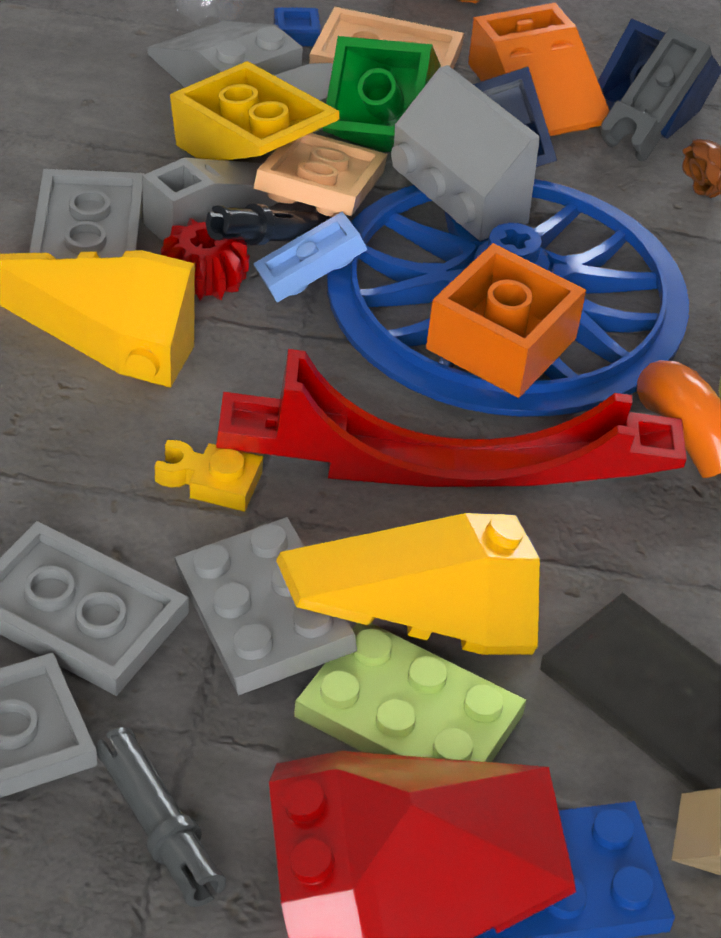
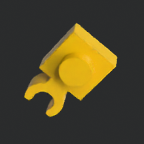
M167 440L165 444V461L169 463L164 461H156L155 482L165 487H180L187 484L190 485L191 499L243 512L246 511L263 473V456L233 449L216 448V445L208 443L204 454L194 452L191 446L185 442Z

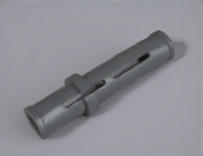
M120 727L106 733V736L116 751L111 752L107 743L100 739L95 747L97 757L105 765L147 834V850L155 861L158 860L159 863L165 864L181 890L183 899L189 906L198 907L211 902L215 898L205 883L210 882L215 892L220 894L226 886V878L217 869L200 842L202 830L194 818H190L189 815H183L137 742L134 732L127 727Z

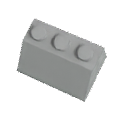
M446 65L436 71L395 124L394 147L391 151L392 167L448 213L458 224L462 225L481 241L489 238L491 230L500 224L511 222L525 225L529 223L540 136L450 66Z

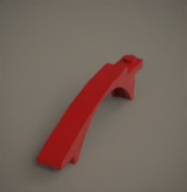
M288 349L280 399L223 392L216 448L329 462L328 479L422 487L538 486L630 477L684 468L687 460L682 419L630 412L633 403L632 395L614 393L596 407L576 418L533 433L495 439L447 438L402 428L366 412L346 399L329 384L317 370L306 351Z

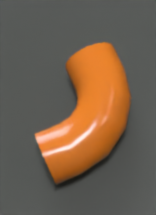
M668 360L650 363L642 370L637 380V393L640 402L648 410L663 417L682 419L685 449L702 478H709L720 474L721 399L711 386L695 370L678 361Z

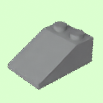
M221 21L148 47V55L183 87L190 86L246 61L272 75L302 66L303 47L274 24Z

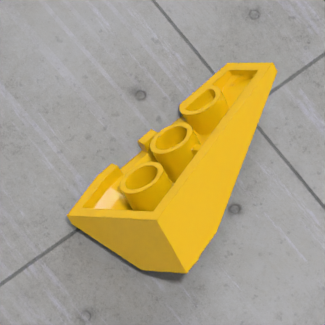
M143 250L125 251L122 257L99 258L97 251L80 252L77 258L56 259L50 253L0 254L1 307L118 374L172 387L194 348V263Z

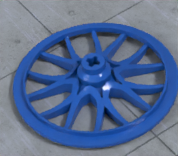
M534 179L532 197L558 203L566 207L534 229L522 223L509 222L500 224L491 230L489 238L481 241L462 225L458 224L446 212L445 218L449 233L422 225L400 215L404 211L432 200L415 185L397 190L377 200L350 221L359 232L365 245L374 233L385 225L446 262H412L392 257L366 245L368 250L354 257L347 266L327 273V294L331 311L337 324L351 345L370 364L403 386L436 401L472 411L518 417L556 416L578 413L596 407L614 393L630 395L636 392L637 380L643 369L650 363L659 360L672 361L683 342L689 319V298L686 283L678 265L662 243L638 221L620 209L592 195L567 186ZM581 212L600 221L616 232L600 245L580 254L561 256L545 250ZM628 242L642 256L651 272L618 271L600 267ZM492 243L586 289V294L658 289L660 297V313L625 312L600 306L585 299L575 341L612 364L589 373L577 375L558 357L544 372L552 380L535 381L520 398L474 374L454 369V364L442 357L439 362H436L409 348L427 343L430 318L414 325L387 330L368 307L432 303V299ZM361 260L381 274L397 281V283L360 290L357 279L358 261ZM652 330L642 343L630 353L606 333Z

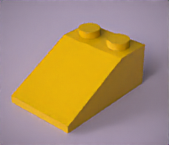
M249 61L170 94L176 146L199 159L234 160L262 156L339 120V111Z

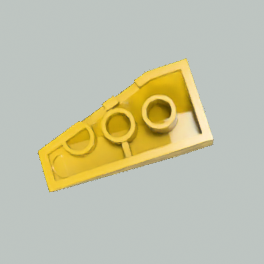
M463 513L282 551L276 560L295 606L298 608L364 625H369L375 618L406 625L407 633L410 637L427 641L432 632L461 640L462 650L480 655H533L538 647L540 558L516 515Z

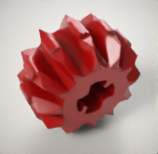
M189 218L187 226H172L170 236L164 238L163 246L161 247V255L195 264V295H197L199 301L205 296L211 295L222 300L225 291L239 292L240 283L246 279L250 267V255L247 254V243L244 240H214L207 232L206 222L198 223Z

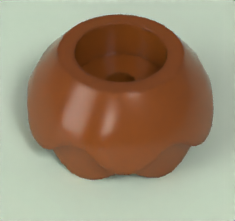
M696 139L682 150L683 154L686 155L682 168L684 173L693 179V190L696 194L714 198L721 194V145L708 139Z

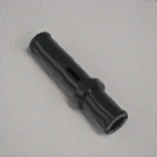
M257 203L249 204L245 208L218 205L212 207L213 212H208L206 229L209 236L214 240H244L245 243L251 246H261L269 241L291 242L332 217L319 212L271 210L268 206Z

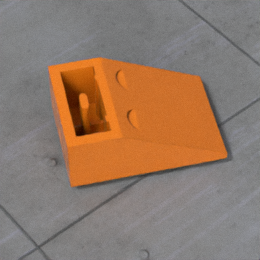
M555 2L474 17L468 65L481 81L529 67L550 136L584 131L601 126L610 112L577 27Z

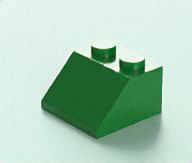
M338 36L326 104L339 111V120L323 127L322 130L376 151L391 153L394 147L395 124L441 67L433 45Z

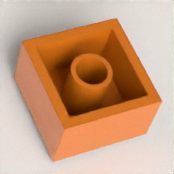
M492 243L432 299L426 349L520 398L576 339L586 289Z

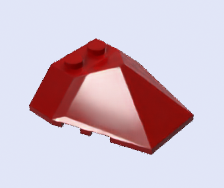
M337 751L277 763L269 780L280 898L288 938H475L492 928L498 934L576 893L575 881L549 767Z

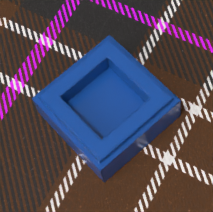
M274 8V25H277L301 46L315 45L321 33L318 8Z

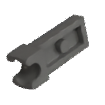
M669 27L622 100L615 102L602 122L601 135L605 143L610 147H615L624 136L633 134L631 142L636 150V158L638 161L646 160L662 137L661 131L711 57L710 45Z

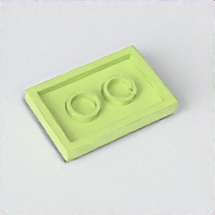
M356 623L352 630L355 633L357 651L325 663L295 701L294 717L364 753L480 762L493 761L522 718L526 699L372 623L369 625Z

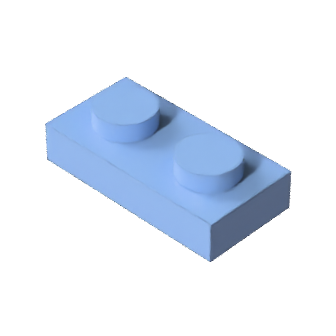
M342 211L253 264L278 303L288 296L301 293L310 283L332 270L347 266L354 257L368 249L359 232Z

